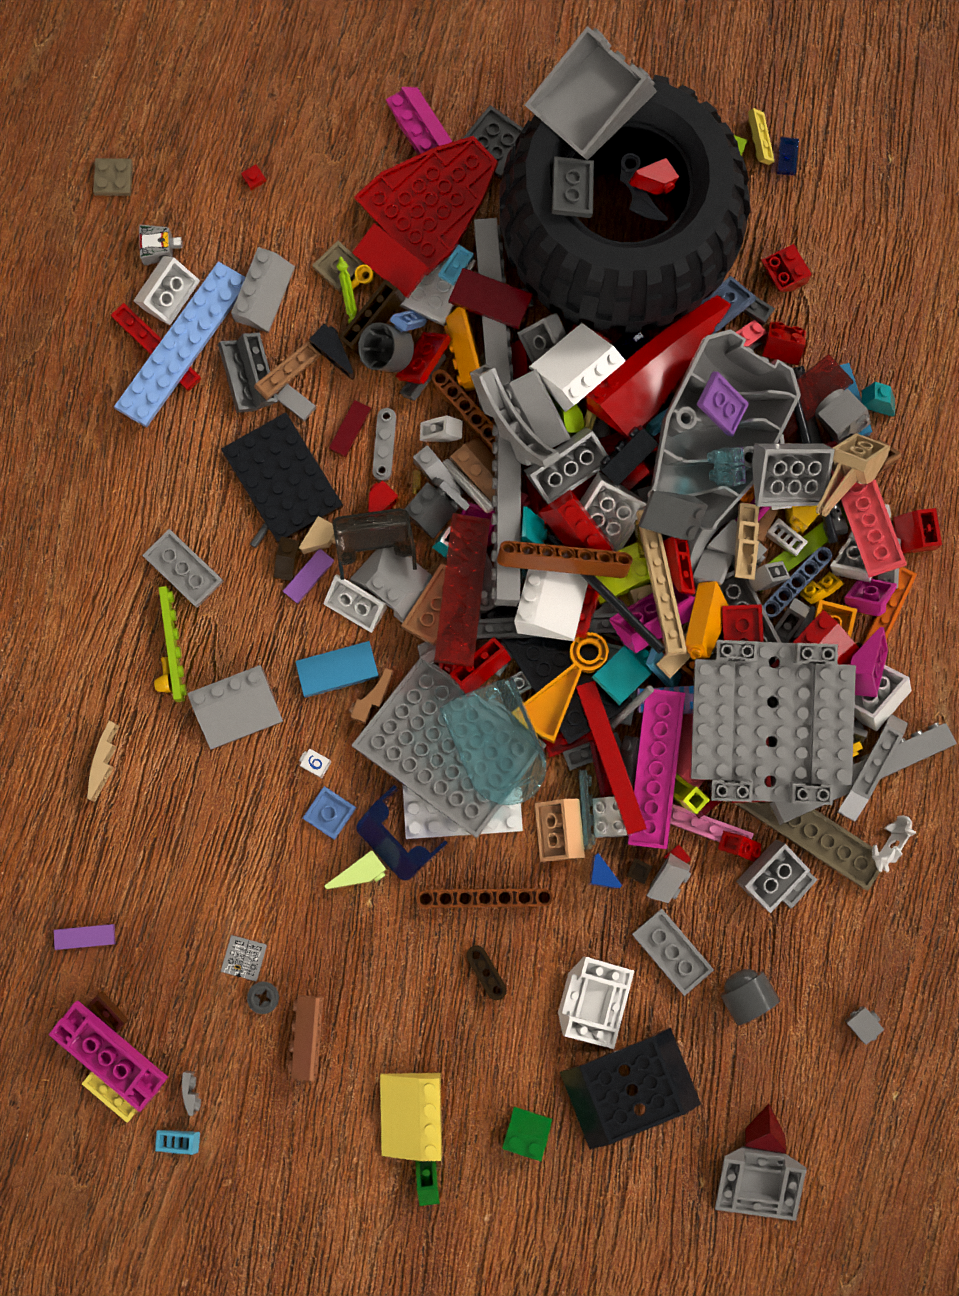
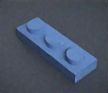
M412 310L393 314L390 319L394 327L402 332L423 327L428 321L425 317Z

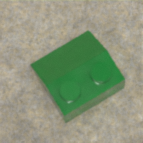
M514 1106L502 1149L541 1162L552 1118Z

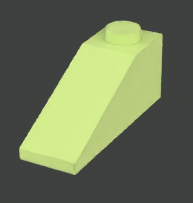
M372 850L327 883L325 888L329 890L372 882L373 880L378 882L385 876L384 872L387 869Z

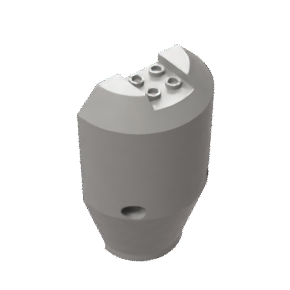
M731 329L708 335L702 339L663 417L652 484L648 492V498L652 490L695 496L708 505L699 527L706 530H716L718 523L754 484L752 470L754 444H778L801 396L793 368L778 359L769 363L767 358L758 356L751 348L743 346L746 339ZM713 371L719 372L749 403L733 436H727L696 405ZM738 447H743L745 463H739V460H742V452L739 449L738 458ZM739 466H745L746 483L740 481V471L741 480L744 479V472L741 468L739 469Z

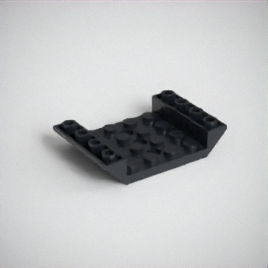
M671 1027L582 1065H575L560 1071L589 1150L628 1138L682 1116L701 1105ZM621 1065L629 1066L630 1072L627 1076L619 1074L618 1070ZM630 1084H635L638 1089L637 1093L633 1096L628 1095L626 1092V1088ZM639 1103L645 1106V1112L642 1115L634 1113V1107Z

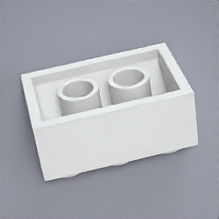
M163 256L133 301L147 313L171 325L200 280L174 257Z
M885 665L877 697L855 695L854 716L862 724L878 731L912 691L909 677Z

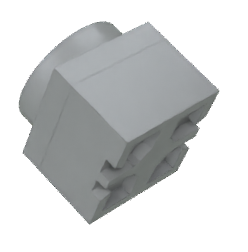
M838 389L832 392L819 404L815 411V416L820 421L822 428L837 444H840L855 433L859 434L871 424L868 409L849 389Z

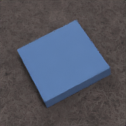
M324 786L302 819L335 840L356 810V807Z

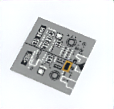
M231 935L221 972L257 982L267 945Z

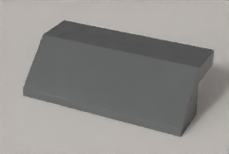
M244 333L238 340L220 341L218 347L236 413L252 412L277 403V394L266 400L254 388V385L270 372L260 333Z

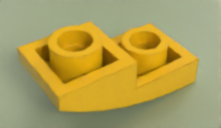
M829 572L818 583L812 580L799 595L810 604H813L834 593L843 585V582Z

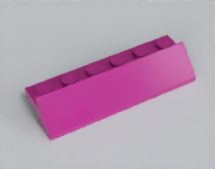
M401 87L400 92L386 99V103L394 114L396 122L417 155L452 142L417 87Z
M78 1000L74 1002L65 1016L58 1021L49 1034L50 1037L139 1112L153 1099L169 1078Z

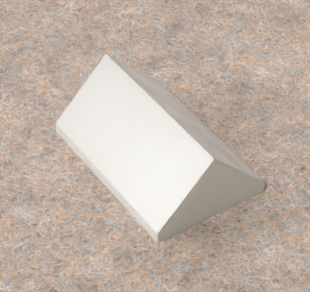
M337 574L323 603L371 633L387 610L386 603Z

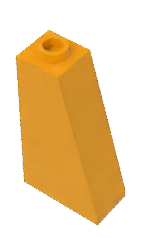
M717 581L699 582L685 640L686 649L691 659L710 658L723 628L722 606H728Z

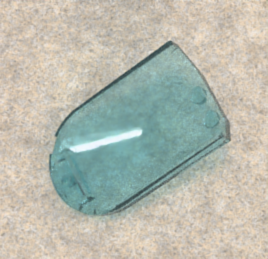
M513 677L495 681L463 694L439 708L473 787L481 796L501 805H514L522 803L536 794L546 775V757Z

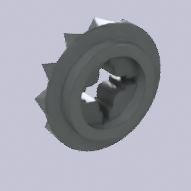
M258 982L250 988L247 1002L254 1012L267 1014L278 1005L279 994L277 988L271 983ZM267 990L266 997L269 998L271 1002L264 1001L261 1004V1006H259L261 999L258 998L256 994L262 995Z

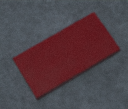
M462 268L448 303L519 329L533 294Z

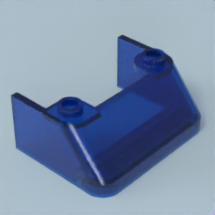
M393 785L361 817L356 825V829L361 837L400 879L410 880L437 856L448 843L444 840L432 853L422 846H416L409 852L402 847L382 825L389 816V809L385 802L398 791V788Z

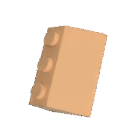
M560 799L535 803L540 862L585 858L579 799Z

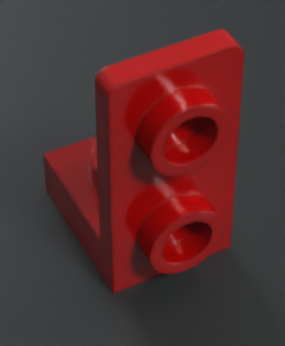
M723 830L718 850L755 862L760 856L761 844L745 836Z

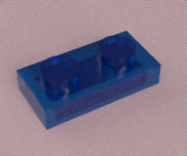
M780 138L777 174L795 176L799 139Z

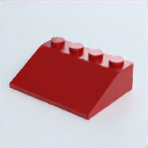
M824 610L792 642L838 644L837 665L851 664L852 656L860 649L840 624ZM778 658L770 666L771 668H776L779 665Z

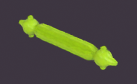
M339 257L336 267L340 271L339 278L346 312L350 317L348 323L350 324L356 316L357 308L350 274L347 272L348 264L342 257Z

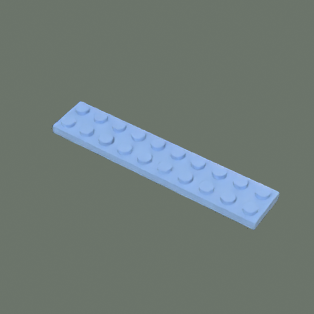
M219 261L115 404L116 410L146 428L234 306L246 277Z

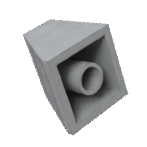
M734 519L705 548L731 554L733 559L729 569L735 570L737 522ZM760 542L758 545L756 569L766 558L764 553L768 550Z

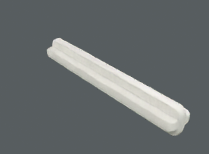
M450 459L442 462L454 480L486 513H490L494 509L492 503Z

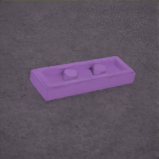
M319 549L287 585L283 593L298 604L335 561Z
M114 924L54 930L55 950L115 944Z

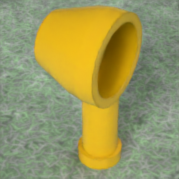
M363 264L356 268L355 279L351 281L353 290L360 283L367 284L373 280L374 273L368 265ZM369 273V277L365 279V275Z
M162 657L163 675L155 679L154 685L158 692L171 693L173 691L168 657Z

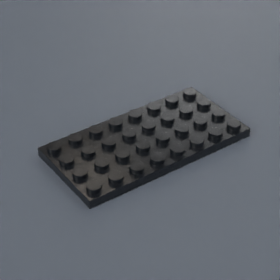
M519 603L517 606H500L488 613L487 618H515ZM547 637L501 639L535 693L572 665L570 646L573 641ZM586 644L580 649L581 657L588 661L594 660L599 654L596 646L592 644ZM582 672L577 686L595 681L592 676L596 672ZM595 681L608 720L617 716L633 701L629 695L619 705ZM576 689L559 730L568 745L591 732Z

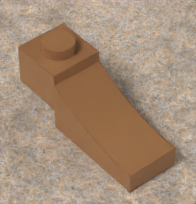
M385 668L373 690L362 700L357 699L356 703H352L349 710L352 720L367 724L372 708H381L394 674L392 670Z

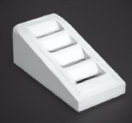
M779 518L766 534L770 540L795 557L808 543L807 540ZM778 528L781 529L777 535L774 533ZM784 532L787 533L784 539L780 538ZM790 537H793L794 539L790 544L786 543ZM799 541L800 544L795 549L792 548L795 542Z

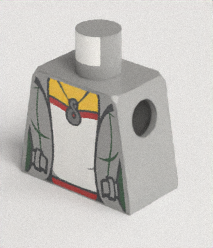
M139 225L140 259L143 265L158 263L163 256L173 257V249L183 248L182 237L172 238L169 228Z

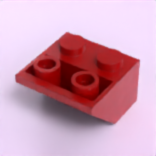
M794 244L761 260L779 292L793 291L807 284L812 276Z
M770 321L762 356L799 365L805 347L806 331L798 326L790 327L779 321Z
M936 508L915 510L893 517L894 530L897 538L901 539L900 547L903 554L933 551L942 545Z

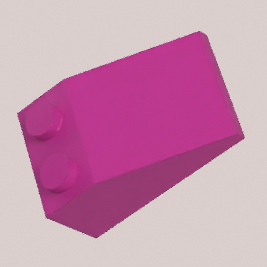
M879 627L852 656L851 664H848L856 665L855 695L877 697L888 654L884 627Z

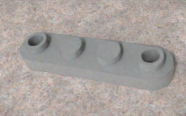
M390 408L381 409L377 415L373 476L380 482L382 480L384 482L389 480L392 475L396 414ZM388 414L390 418L384 419V415ZM384 468L385 472L379 473V469Z

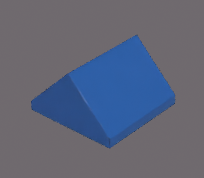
M598 853L593 856L589 885L613 889L620 888L622 884Z

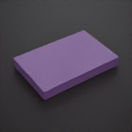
M713 371L696 405L727 436H733L749 403L719 372Z

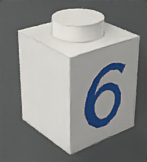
M311 749L308 752L305 751L299 760L302 762L300 764L302 768L320 778H323L331 764L329 759Z

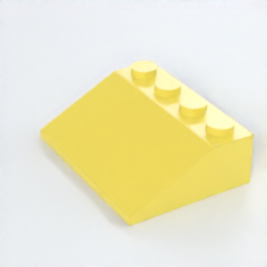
M441 1073L380 1074L382 1156L416 1161H441Z

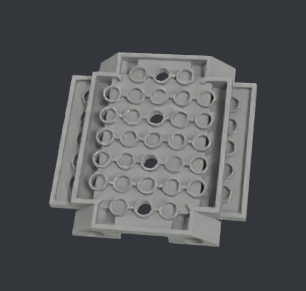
M717 640L716 660L695 659L691 779L712 780L711 800L773 801L790 802L792 804L833 805V785L831 784L852 785L856 665H837L838 644ZM773 656L779 660V665L776 668H771L768 663L769 659ZM771 696L776 697L778 700L774 708L769 707L767 704V700ZM769 736L776 738V744L773 747L766 745V739ZM767 776H773L775 779V783L771 787H767L764 783Z

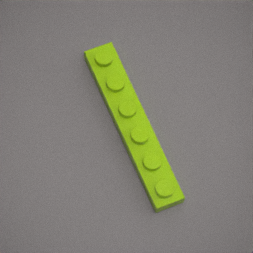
M164 586L159 587L173 699L176 702L185 701L184 696L187 695L186 685L182 684L184 669L182 665L180 666L179 658H182L181 648L177 647L179 631L174 625V621H177L175 609L172 610L174 595L173 591Z

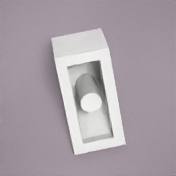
M445 415L421 422L420 441L452 442L462 439L463 421Z

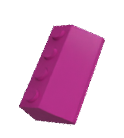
M673 584L681 625L690 621L695 598L691 594L679 593ZM651 593L627 609L659 640L662 638L654 596ZM619 614L609 618L610 623L624 645L634 653L649 646Z

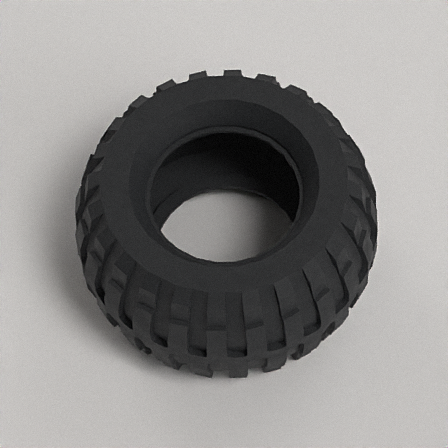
M654 75L652 81L655 84L653 87L657 92L588 159L594 161L593 177L606 173L621 172V159L628 153L636 154L640 158L639 169L667 158L679 176L674 189L665 193L674 207L677 221L668 230L654 238L639 242H618L603 238L590 231L576 216L552 214L554 157L586 159L536 115H534L531 121H527L515 141V146L513 145L507 154L503 179L500 183L499 202L500 232L504 237V247L508 260L513 268L517 267V274L529 292L532 291L534 296L537 295L540 303L554 314L558 311L563 312L564 319L576 326L584 322L593 324V330L605 334L609 332L610 328H621V334L639 333L643 326H647L650 330L669 325L677 317H683L698 308L703 299L712 295L719 288L741 249L750 214V194L747 185L749 181L743 157L739 152L738 142L726 122L721 123V117L718 115L717 109L707 101L699 103L695 95L696 91L684 85H681L678 89L669 85V78ZM632 160L625 162V166L628 169H633L636 166Z

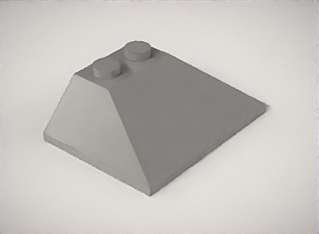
M385 539L350 578V581L364 591L368 589L386 603L387 606L394 610V617L403 623L433 576L389 540Z
M741 1147L724 1156L715 1210L796 1221L806 1167L784 1153Z

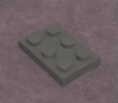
M554 157L552 214L592 217L594 161Z

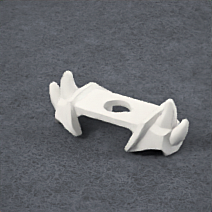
M904 815L897 816L893 823L885 827L887 831L891 832V836L881 852H878L877 845H873L872 859L875 861L879 872L883 870L889 872L888 864L897 862L902 855L901 850L909 837L916 834V831L912 830V821L909 817ZM896 841L900 842L898 846H893V848H890L891 844L895 843Z

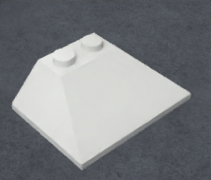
M584 956L568 973L558 1014L563 1036L614 1049L634 971Z

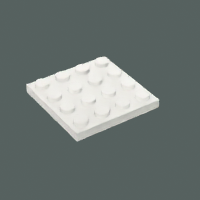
M449 257L428 276H424L410 297L406 298L400 307L409 311L412 310L435 323L445 326L446 317L451 314L455 306L448 303L454 286L438 277V274ZM472 259L466 269L472 271L476 260Z

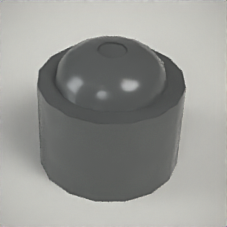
M372 323L365 328L360 336L358 352L364 365L372 370L400 372L411 362L414 353V342L408 331H399L392 324Z
M743 969L731 975L724 983V992L720 995L737 1025H742L759 1017L781 1001L764 971L756 972L752 969Z

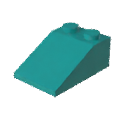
M624 645L592 678L620 705L653 673L646 665L649 652L644 648L634 653Z

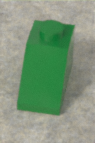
M415 1160L419 1206L440 1204L436 1161Z

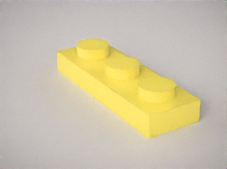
M753 108L748 111L749 125L753 134L752 140L756 148V157L759 162L771 165L775 160L764 112Z
M93 1072L83 1081V1086L127 1123L136 1114L137 1110Z

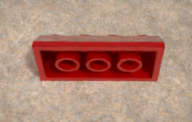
M571 490L539 511V514L565 546L615 551L612 543Z

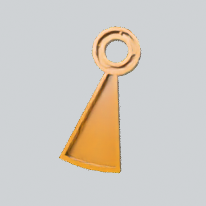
M588 632L586 639L576 637L570 646L572 665L514 710L513 714L536 735L554 743L581 673H594L600 670L607 662L609 648L605 639L593 632ZM586 644L596 646L599 652L598 656L591 661L583 659L580 655L582 646Z

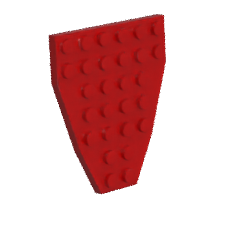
M470 136L432 148L380 172L354 196V199L386 233L430 268L426 274L428 276L458 246L484 201L497 169L498 161L474 136Z

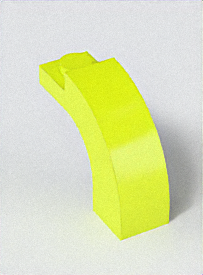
M676 774L673 800L688 811L698 814L710 799L699 788L687 783Z

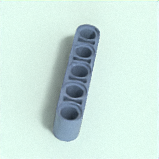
M827 547L818 548L795 571L791 578L763 605L765 612L768 606L774 609V614L767 613L770 620H773L826 566L832 558L830 549ZM819 553L823 554L826 560H819L817 555ZM805 567H810L813 574H807ZM792 580H797L800 583V587H794ZM779 593H784L787 596V601L780 600Z

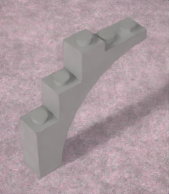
M485 364L470 372L484 414L494 417L500 437L511 442L517 462L526 466L537 464L545 468L552 466L554 462L561 459L559 452L541 441L522 420L508 398L495 367Z

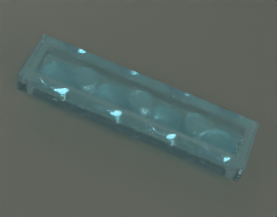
M582 770L578 772L583 843L584 850H591L592 845H596L595 833H591V826H594V814H590V806H593V797L588 792V787H591L592 783L591 775H587V770Z

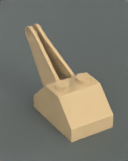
M855 433L833 447L835 449L832 463L834 474L816 508V513H822V516L826 517L856 482L868 484L873 481L888 456L890 446Z

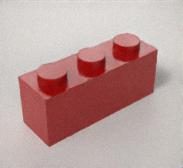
M493 637L449 675L468 697L511 660V657L501 643Z

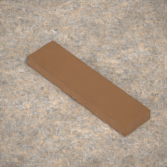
M306 342L258 381L254 388L266 400L270 399L315 362L321 354L309 342Z

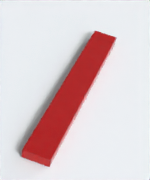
M592 681L576 686L627 836L646 830L642 813L596 683Z

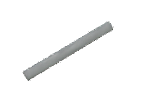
M647 686L610 722L612 731L654 692L652 686Z

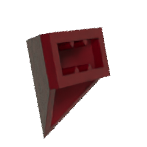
M768 1103L745 1128V1147L785 1154V1134Z

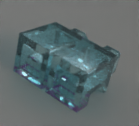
M743 446L734 448L723 447L712 450L713 452L707 454L708 461L714 463V469L710 470L709 478L711 481H715L716 485L735 487L746 483L745 466H739L745 464Z

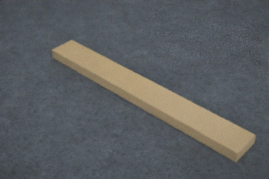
M639 510L636 512L638 524L640 522L644 510ZM639 527L666 656L686 654L687 649L662 534Z

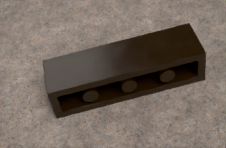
M385 279L338 338L359 355L358 343L365 328L372 323H386L406 297L398 288Z

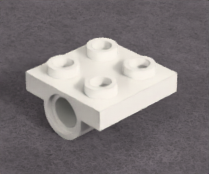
M614 797L592 798L594 837L627 836Z

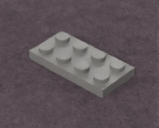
M170 529L142 555L196 608L224 582Z
M662 908L632 933V936L683 996L714 971Z

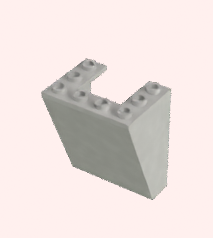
M588 26L525 104L530 111L586 160L602 147L657 92L653 87L655 83L640 66L637 68L633 63L629 66L624 61L626 59L624 55L618 50L614 53L610 49L612 45L598 29L594 28L591 30Z

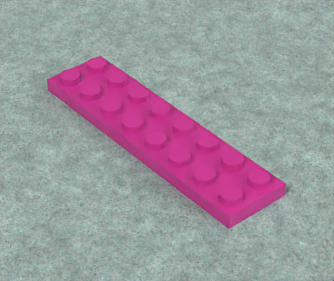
M654 689V692L644 700L634 794L647 829L628 835V845L667 849L685 701L684 692Z

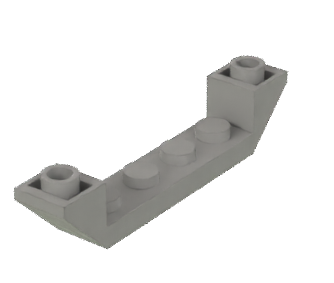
M892 714L889 716L851 790L845 796L837 812L854 822L857 820L899 745L907 728V722Z

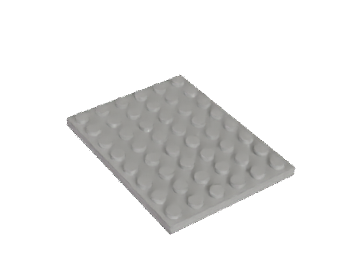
M419 659L354 741L352 747L477 839L547 744L475 692H472L467 697L456 685L452 677L436 664L429 665L427 662Z

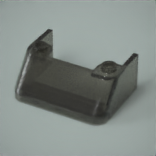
M398 508L339 516L333 520L341 580H344L343 565L355 562L356 552L393 547L397 556H411L413 570H417L409 513L405 509Z

